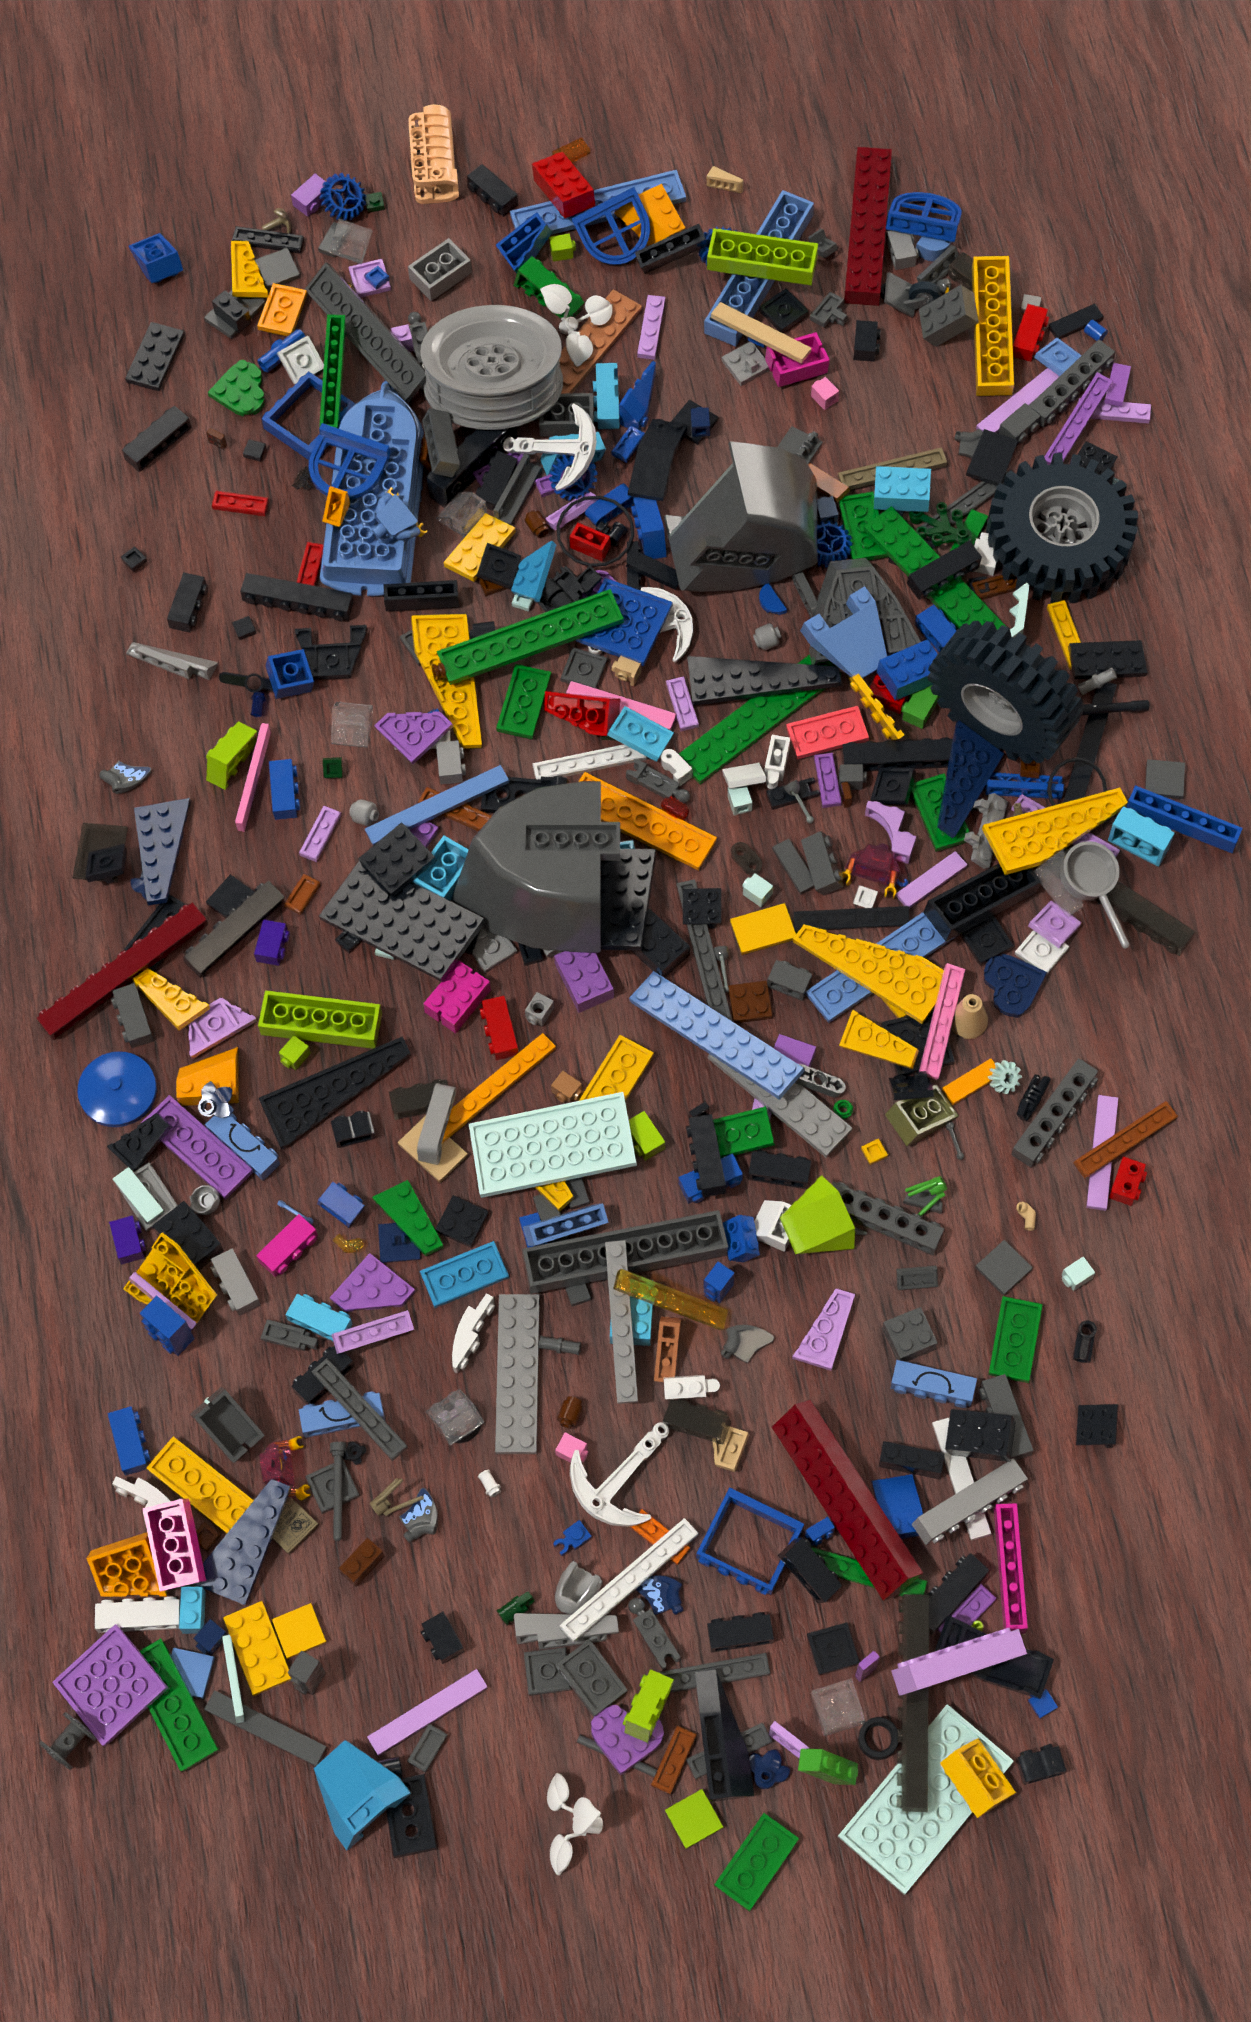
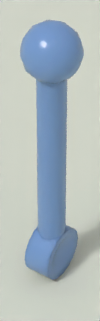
M278 1201V1206L287 1209L296 1216L300 1214L307 1222H309L310 1224L313 1223L312 1218L305 1217L304 1215L297 1212L290 1206L286 1205L284 1201Z

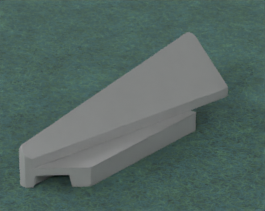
M135 642L130 645L126 652L127 655L187 679H190L192 674L210 680L218 665V662Z
M516 1613L514 1614L517 1644L538 1641L540 1650L580 1645L589 1639L592 1643L602 1642L607 1639V1634L619 1633L617 1616L605 1615L573 1643L559 1627L572 1614Z

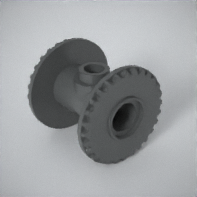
M65 1712L63 1716L70 1721V1724L50 1747L43 1741H40L39 1744L57 1762L62 1763L67 1769L71 1770L73 1767L65 1761L69 1754L85 1735L94 1742L97 1738L81 1722Z

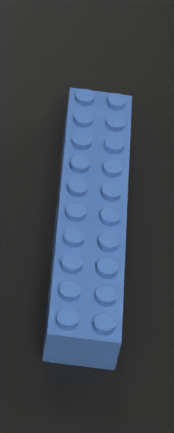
M782 190L758 230L757 235L799 241L813 217L814 203ZM732 274L704 321V334L736 347L743 334L712 319L711 313L722 302L753 318L775 280Z

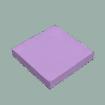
M382 259L348 267L355 293L360 298L391 290L389 281L376 290L365 279V275L376 266H379L386 273Z
M1050 901L1030 921L1028 926L1057 948H1060L1081 926L1082 922L1053 901Z
M776 1721L770 1726L769 1736L797 1758H800L801 1749H809L808 1746Z

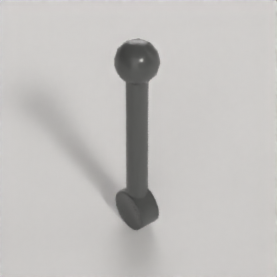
M948 1122L946 1129L950 1131L957 1151V1159L962 1160L964 1154L960 1151L953 1131L954 1124Z

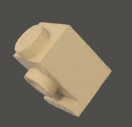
M620 656L618 661H614L611 671L615 672V676L620 680L629 681L630 685L634 687L641 673V663Z

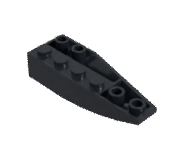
M716 1669L695 1672L711 1802L754 1797L749 1752Z

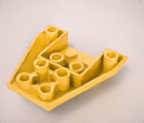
M162 1232L136 1273L197 1324L217 1294L181 1247ZM130 1281L123 1288L140 1302L149 1304L152 1301Z

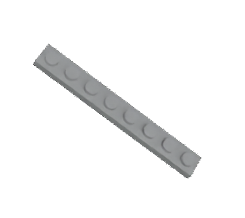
M626 1241L605 1242L617 1404L638 1402Z

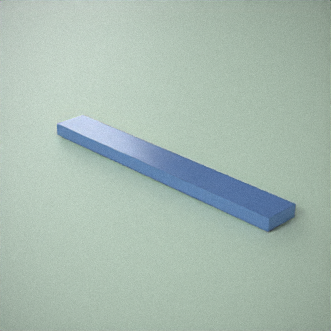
M501 765L373 824L365 828V832L374 846L401 822L410 830L508 784L509 779Z

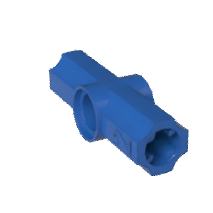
M297 329L284 340H276L272 344L271 350L257 360L261 369L264 372H269L281 363L277 352L304 338V333Z

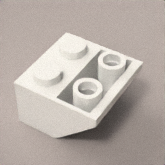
M764 1200L754 1221L758 1241L785 1252L790 1241L779 1217L791 1206L790 1204L782 1201Z

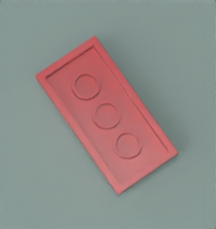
M858 706L786 724L797 759L842 748V744L849 742L862 743L869 741Z

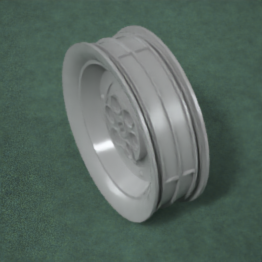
M483 305L463 309L448 315L427 332L421 344V360L426 376L424 394L428 404L432 409L449 412L450 420L453 423L474 429H505L520 426L537 419L555 405L563 389V375L559 363L562 346L559 334L546 319L534 312L519 307Z

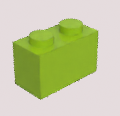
M645 1111L629 1119L632 1140L635 1145L634 1150L639 1157L642 1156L646 1161L665 1149L664 1139Z

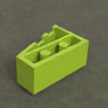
M239 721L233 727H230L227 734L220 738L217 745L210 749L206 755V781L226 790L228 787L227 781L231 775L235 776L238 772L236 767L240 761L245 762L255 747L257 730Z

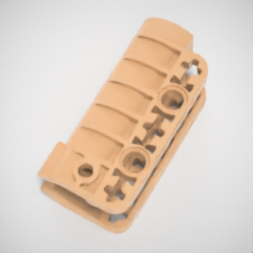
M428 105L423 107L424 112L414 113L409 117L415 199L420 204L450 202L459 197L457 169H455L451 113L444 106ZM415 120H418L419 127H415ZM421 190H424V197H421Z

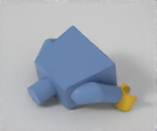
M391 487L378 501L375 519L379 524L372 529L373 534L378 539L385 533L391 539L396 538L398 540L416 536L422 537L427 533V530H421L424 524L420 523L417 526L418 520L398 497L399 493H391L393 490Z

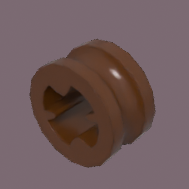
M440 662L438 665L432 664L434 679L436 681L439 678L445 679L446 671L443 663Z

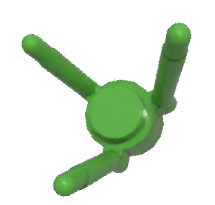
M941 1176L905 1189L906 1192L912 1191L908 1193L909 1197L925 1190H929L931 1195H937L917 1215L922 1216L939 1199L946 1196L944 1191L948 1190Z

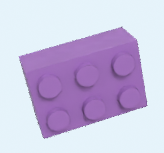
M564 951L554 955L555 966L578 1013L614 998V989L595 952Z

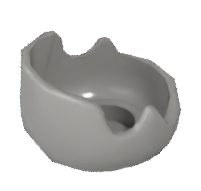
M201 1185L189 1197L191 1202L190 1208L199 1215L214 1213L220 1203L218 1191L210 1185Z

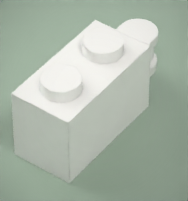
M981 532L980 539L976 538L974 547L982 556L980 567L974 572L993 576L996 561L993 558L994 550L989 548L988 545L989 533Z
M771 736L764 772L767 778L766 785L769 789H775L778 786V781H783L790 749V738Z
M704 1375L663 1377L665 1399L706 1397V1392H716L720 1387L716 1379H705Z

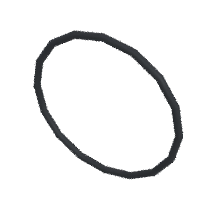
M585 496L571 502L561 513L556 526L557 541L563 552L576 563L586 566L591 565L592 567L607 566L620 560L630 549L634 538L633 520L627 509L617 501L604 496ZM602 499L614 503L624 511L630 522L631 537L626 549L618 557L605 563H588L578 560L565 549L561 541L560 525L565 513L573 505L584 500Z

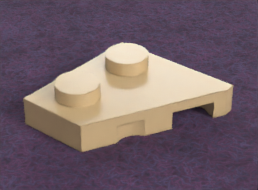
M711 1421L716 1467L736 1472L749 1433Z

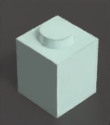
M747 786L728 788L727 796L734 816L752 811V800Z
M755 873L751 878L748 877L742 885L743 895L760 907L773 894V885Z
M1081 1257L1063 1270L1062 1281L1068 1288L1071 1287L1075 1291L1093 1279L1095 1271L1086 1259Z

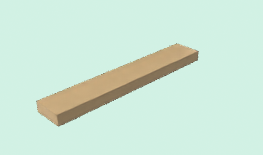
M722 302L711 313L712 319L801 364L811 353V347Z

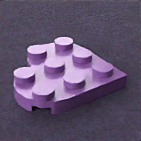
M612 1705L604 1708L594 1716L591 1722V1734L596 1744L621 1776L660 1746L664 1731L658 1719L648 1743L624 1733L625 1725H623V1721L627 1712L617 1705Z

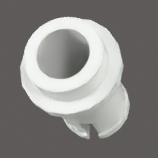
M485 1470L479 1474L478 1478L486 1489V1495H489L491 1498L497 1496L501 1492V1486L496 1483L490 1470Z

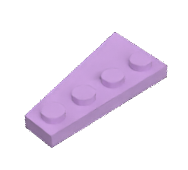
M840 1289L834 1290L810 1331L792 1356V1359L832 1370L855 1294Z

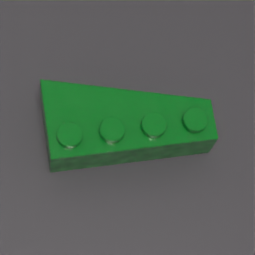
M531 256L518 269L513 286L517 289L521 287L526 290L525 294L529 297L532 295L536 297L538 303L543 307L546 304L540 289L551 284L564 286L572 296L571 302L567 304L570 307L567 318H575L583 309L585 302L582 297L571 291L569 286L561 282L552 271L547 270L540 260ZM565 312L562 313V314H555V315L558 316L559 318H562V317H564Z

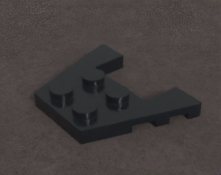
M367 625L350 626V643L312 645L311 628L295 629V635L301 649H304L314 680L351 678L367 633Z

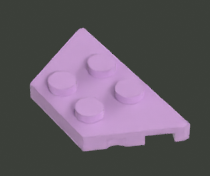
M223 998L209 1004L210 1010L188 1024L190 1057L194 1059L257 1022L255 1016L243 1012L241 1008L231 1005Z

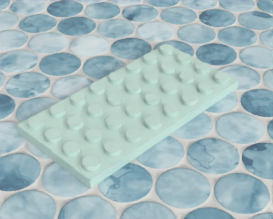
M623 1092L469 1124L481 1198L637 1166Z
M948 1704L838 1835V1838L904 1895L972 1813L969 1805L957 1791L956 1786L945 1773L940 1762L955 1750L979 1738L1003 1774L1014 1762Z

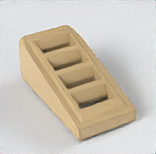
M713 166L707 174V186L742 193L743 179Z

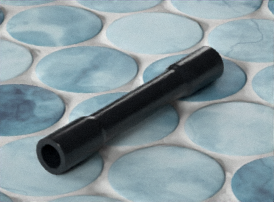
M1137 700L1122 703L1082 704L1080 709L1083 710L1082 716L1100 713L1148 711L1150 705L1148 700Z

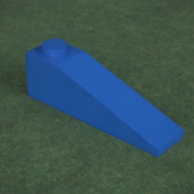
M652 361L643 372L641 380L637 379L635 381L634 389L629 388L620 402V425L626 428L633 426L638 430L647 425L656 375V362Z

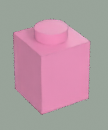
M824 377L812 385L811 397L826 410L838 402L839 390Z
M564 1433L555 1450L556 1456L571 1463L574 1451L579 1450L581 1462H584L589 1453L587 1451V1443Z

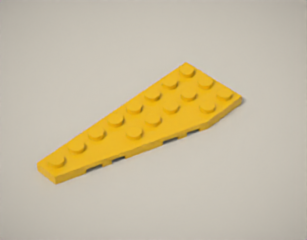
M412 615L411 625L414 652L448 720L454 726L453 730L463 749L481 748L482 741L474 677L450 685L447 677L445 679L439 678L436 681L432 673V664L438 665L440 663L437 651L469 640L467 615Z
M1121 788L984 824L982 830L1004 874L1007 875L1040 866L1120 812L1123 806L1127 807L1128 801Z
M805 924L793 938L795 944L923 1024L935 1007L944 970L922 956H912L905 954L904 951L890 950L882 945L860 939L846 938L845 935L841 934L835 935L826 932V930Z

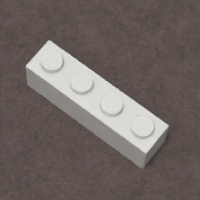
M172 1596L164 1597V1600L144 1598L143 1601L136 1602L134 1599H123L122 1602L114 1603L113 1600H102L101 1603L95 1604V1630L98 1633H106L115 1624L123 1632L179 1629L181 1601L177 1597Z

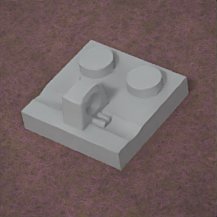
M748 342L722 356L723 364L740 386L770 371L764 356L752 342Z

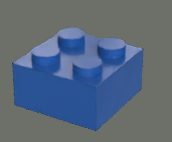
M826 1517L806 1529L805 1537L812 1546H818L822 1543V1540L825 1538L828 1540L833 1536L835 1527L830 1519Z

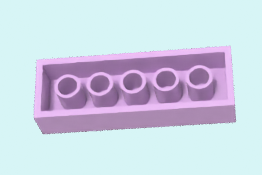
M1009 1627L897 1664L898 1668L891 1670L900 1696L1025 1655L1027 1652L1019 1629L1011 1631Z

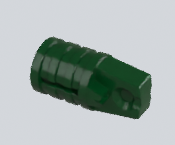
M526 1592L520 1597L517 1595L512 1598L511 1601L496 1611L502 1621L508 1626L509 1623L514 1621V1614L527 1612L528 1607L535 1601L532 1595Z

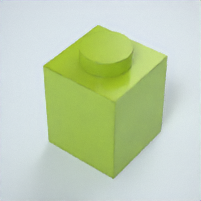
M570 234L549 237L553 262L573 258V251H576L575 241L571 240Z
M294 1035L279 1051L280 1062L285 1067H292L294 1070H297L311 1054L309 1046Z

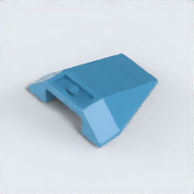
M344 1740L314 1767L334 1834L346 1850H349L364 1837L361 1832L388 1807L396 1808L411 1794L399 1776L347 1740Z

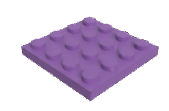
M117 1624L111 1627L52 1682L101 1745L105 1747L169 1688Z

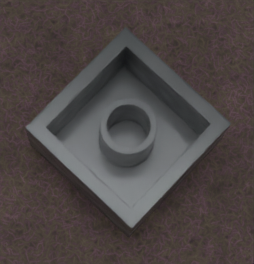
M921 1307L883 1322L882 1330L896 1360L908 1362L936 1350L937 1340Z

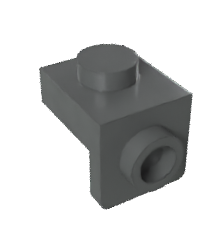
M819 229L808 237L809 242L818 243V255L823 258L830 256L838 250L837 243L827 239L823 229Z

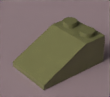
M937 1084L932 1086L934 1097L900 1100L885 1114L906 1146L922 1140L959 1116Z

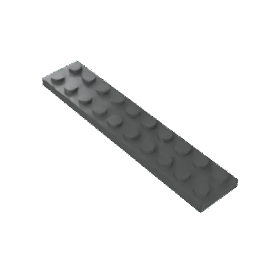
M325 262L304 290H307V293L326 314L345 315V335L400 397L409 403L426 382L424 367L335 269Z

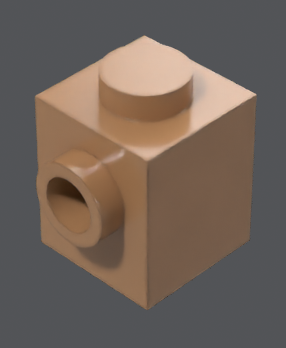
M564 1071L559 1074L551 1085L552 1093L562 1103L578 1101L583 1093L582 1083Z

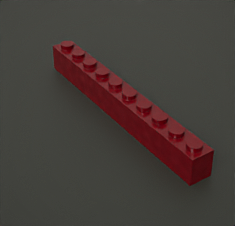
M194 903L182 906L179 909V913L175 916L166 918L163 922L164 924L158 928L151 929L145 938L136 940L132 945L133 947L127 951L120 952L114 961L105 963L101 967L102 970L98 973L89 975L83 984L74 986L67 996L58 998L49 1009H43L38 1014L37 1020L50 1038L55 1040L114 996L112 990L127 986L133 981L134 977L165 958L208 926L206 918Z

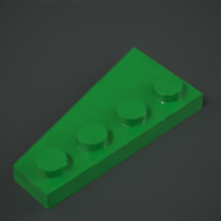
M408 1180L372 1197L373 1201L383 1209L384 1213L396 1223L398 1228L409 1237L412 1243L425 1256L444 1248Z

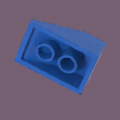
M161 233L128 246L144 275L151 283H158L166 277L175 276L183 271L178 252Z
M913 1475L872 1481L875 1500L900 1538L906 1539L919 1536L912 1523L919 1516L923 1515Z

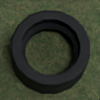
M871 1718L863 1724L859 1731V1747L870 1759H887L893 1755L898 1747V1729L887 1718ZM874 1726L886 1728L891 1735V1744L884 1751H875L867 1744V1732Z

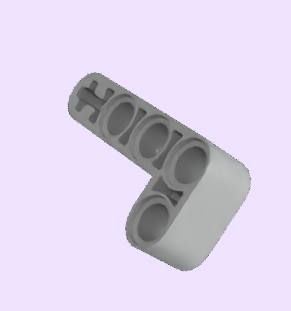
M436 1083L418 1141V1161L435 1165L439 1164L442 1154L441 1143L454 1103L456 1087Z

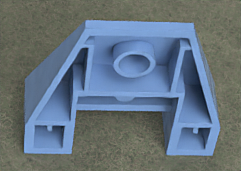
M866 587L851 594L846 602V605L853 613L852 616L829 628L821 615L817 614L804 622L800 630L810 646L850 677L859 673L862 679L875 672L878 668L879 660L887 657L876 601Z

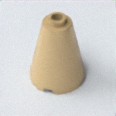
M970 994L957 1004L951 1029L954 1034L962 1036L964 1039H975L981 1036L987 1028L988 1016L980 997Z

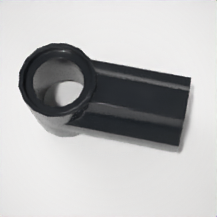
M1090 1320L1082 1321L1076 1330L1072 1360L1077 1362H1091L1097 1327ZM1081 1328H1089L1091 1335H1084Z

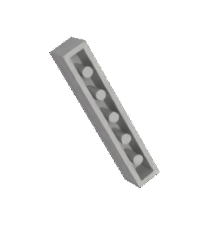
M1013 1458L1010 1462L1003 1464L919 1516L912 1523V1526L925 1545L932 1541L936 1544L944 1538L943 1534L949 1531L952 1534L961 1527L959 1524L965 1521L968 1524L977 1517L975 1514L981 1511L984 1514L992 1508L991 1504L994 1502L1000 1504L1008 1498L1007 1494L1010 1492L1016 1494L1024 1488L1022 1484L1028 1478Z

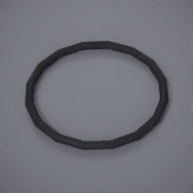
M1079 757L1066 759L1058 764L1049 777L1047 787L1051 805H1056L1052 798L1051 786L1053 777L1059 768L1067 763L1076 761L1089 764L1099 774L1102 780L1103 791L1106 792V779L1100 768L1090 760Z

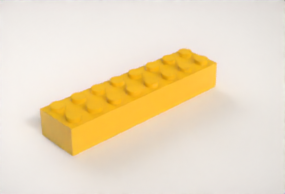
M1009 256L973 257L972 286L979 322L974 325L976 396L1012 395L1014 372Z

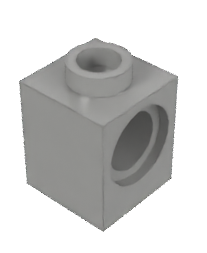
M536 992L525 1009L527 1021L533 1025L538 1024L543 1027L554 1010V1001ZM542 1009L543 1012L535 1013L534 1010Z

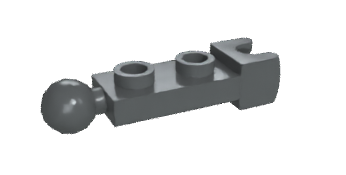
M411 312L408 315V321L411 325L408 326L412 336L416 360L422 365L421 344L428 331L425 322L420 323L422 320L421 315L418 312Z
M634 759V769L637 771L629 769L626 771L627 780L636 785L639 784L669 801L673 796H675L680 804H685L690 800V794L687 790H678L680 783L648 767L646 763L638 759Z
M631 1599L628 1603L629 1611L638 1616L633 1619V1622L660 1668L664 1671L666 1670V1657H672L675 1662H679L681 1657L651 1609L646 1612L644 1611L645 1604L642 1599Z

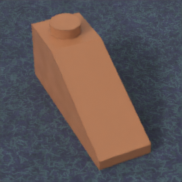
M661 1316L654 1381L664 1382L663 1377H675L681 1327L680 1318Z

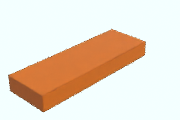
M643 1509L639 1512L640 1514H648ZM652 1516L650 1520L644 1523L629 1526L652 1545L669 1532L667 1528ZM686 1545L670 1560L678 1565L688 1553L690 1547Z

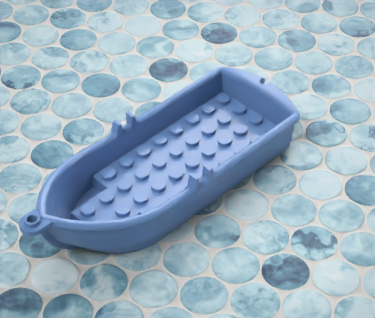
M387 381L382 383L381 390L368 395L356 403L343 417L339 429L388 445L391 456L376 486L364 496L350 500V506L341 526L338 527L326 523L320 580L330 588L353 593V595L358 596L362 595L361 592L364 589L368 590L367 596L384 595L383 584L411 583L416 537L398 540L396 538L391 539L385 533L378 539L372 532V529L379 524L375 519L378 501L391 487L393 488L391 493H399L398 497L417 520L419 504L422 501L421 490H423L422 477L424 466L419 461V454L421 453V440L424 431L415 412L398 396V393ZM336 447L334 464L342 466L348 451ZM355 453L348 469L370 476L376 460ZM334 469L332 473L331 486L333 485L336 476L339 472ZM346 474L339 489H352L361 485L366 480Z

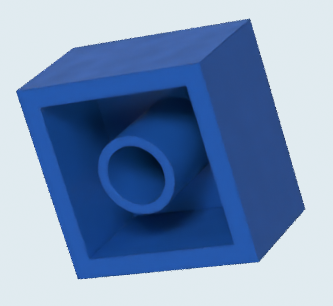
M304 649L268 656L265 667L276 699L312 691L314 680Z

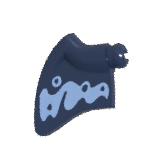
M650 1576L636 1589L649 1601L654 1615L671 1609L674 1615L683 1612L682 1601L679 1596L682 1584L670 1577Z

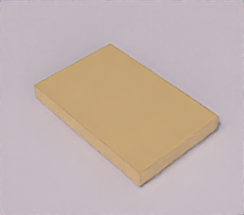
M424 1116L398 1141V1145L441 1183L468 1154L451 1138H448L442 1143V1154L438 1165L418 1161L417 1146L426 1117Z

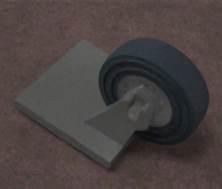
M890 272L887 273L884 303L910 317L914 316L915 309L923 307L941 297L940 288L932 282L922 281L912 285Z

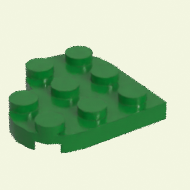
M239 360L208 391V396L237 415L244 416L252 413L256 415L265 404L264 392L260 388L262 385L261 371L255 364Z

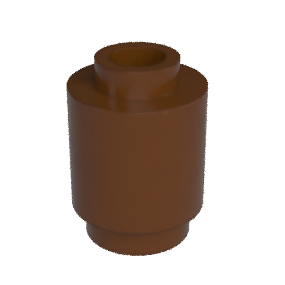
M532 510L526 514L524 521L534 536L542 538L549 533V525L540 511Z
M568 1396L563 1401L557 1417L562 1427L570 1429L577 1425L583 1408L580 1399Z

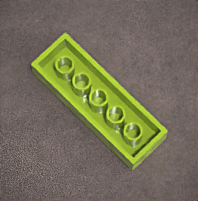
M713 228L707 255V270L812 285L818 255V243Z
M265 991L258 1028L260 1034L265 1036L291 1039L294 1035L300 1040L374 1049L377 1045L382 1010L380 1004Z

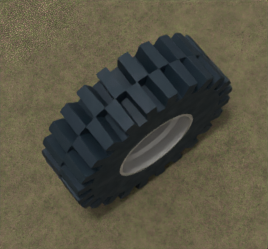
M1054 453L1051 464L1047 465L1044 455H1039L1035 457L1032 468L1027 461H1024L1018 465L1016 474L1010 470L1005 475L1004 483L998 484L990 506L986 533H989V548L994 550L995 569L1003 567L1002 576L1005 581L1017 577L1015 590L1028 583L1034 587L1033 599L1040 601L1045 590L1051 592V603H1055L1061 600L1064 592H1067L1069 603H1076L1079 601L1082 590L1087 599L1096 597L1099 587L1103 591L1108 590L1111 587L1113 578L1118 580L1122 575L1124 566L1128 564L1136 537L1138 512L1133 510L1135 500L1132 494L1125 496L1127 485L1124 481L1120 480L1112 485L1115 473L1109 468L1101 475H1098L1099 462L1091 459L1087 467L1083 468L1079 466L1081 455L1073 454L1070 464H1063L1062 453Z
M972 621L970 625L967 623L963 624L928 668L930 671L928 681L933 683L930 688L931 692L934 695L940 696L937 703L941 708L951 709L947 716L953 722L960 720L1001 752L1005 750L1008 759L1016 761L1020 757L1023 763H1031L1033 759L1036 763H1042L1044 759L1049 760L1078 724L1079 718L1083 713V710L1080 709L1082 699L1075 696L1078 692L1076 685L1066 683L1070 675L1066 670H1056L1054 668L1058 661L1053 656L1045 659L1040 655V652L1043 650L1040 645L1035 643L1032 648L1026 645L1027 637L1018 633L1013 638L1009 627L1002 625L997 630L994 623L986 621L983 626L979 621Z

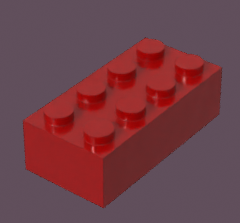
M563 151L532 163L534 181L564 219L596 206L594 189Z

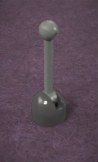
M796 779L785 785L784 789L789 795L796 797L807 817L806 821L812 823L814 818L809 815L798 795L800 785Z
M718 946L713 950L716 960L721 961L724 992H729L724 962L729 957V949L727 946Z

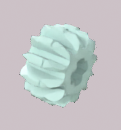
M1003 1060L1001 1064L995 1063V1069H990L993 1073L988 1076V1079L992 1080L989 1085L993 1088L995 1087L994 1090L996 1092L1008 1094L1009 1091H1015V1085L1020 1086V1083L1017 1081L1023 1077L1018 1074L1021 1069L1015 1067L1016 1064L1014 1062L1008 1063V1061Z

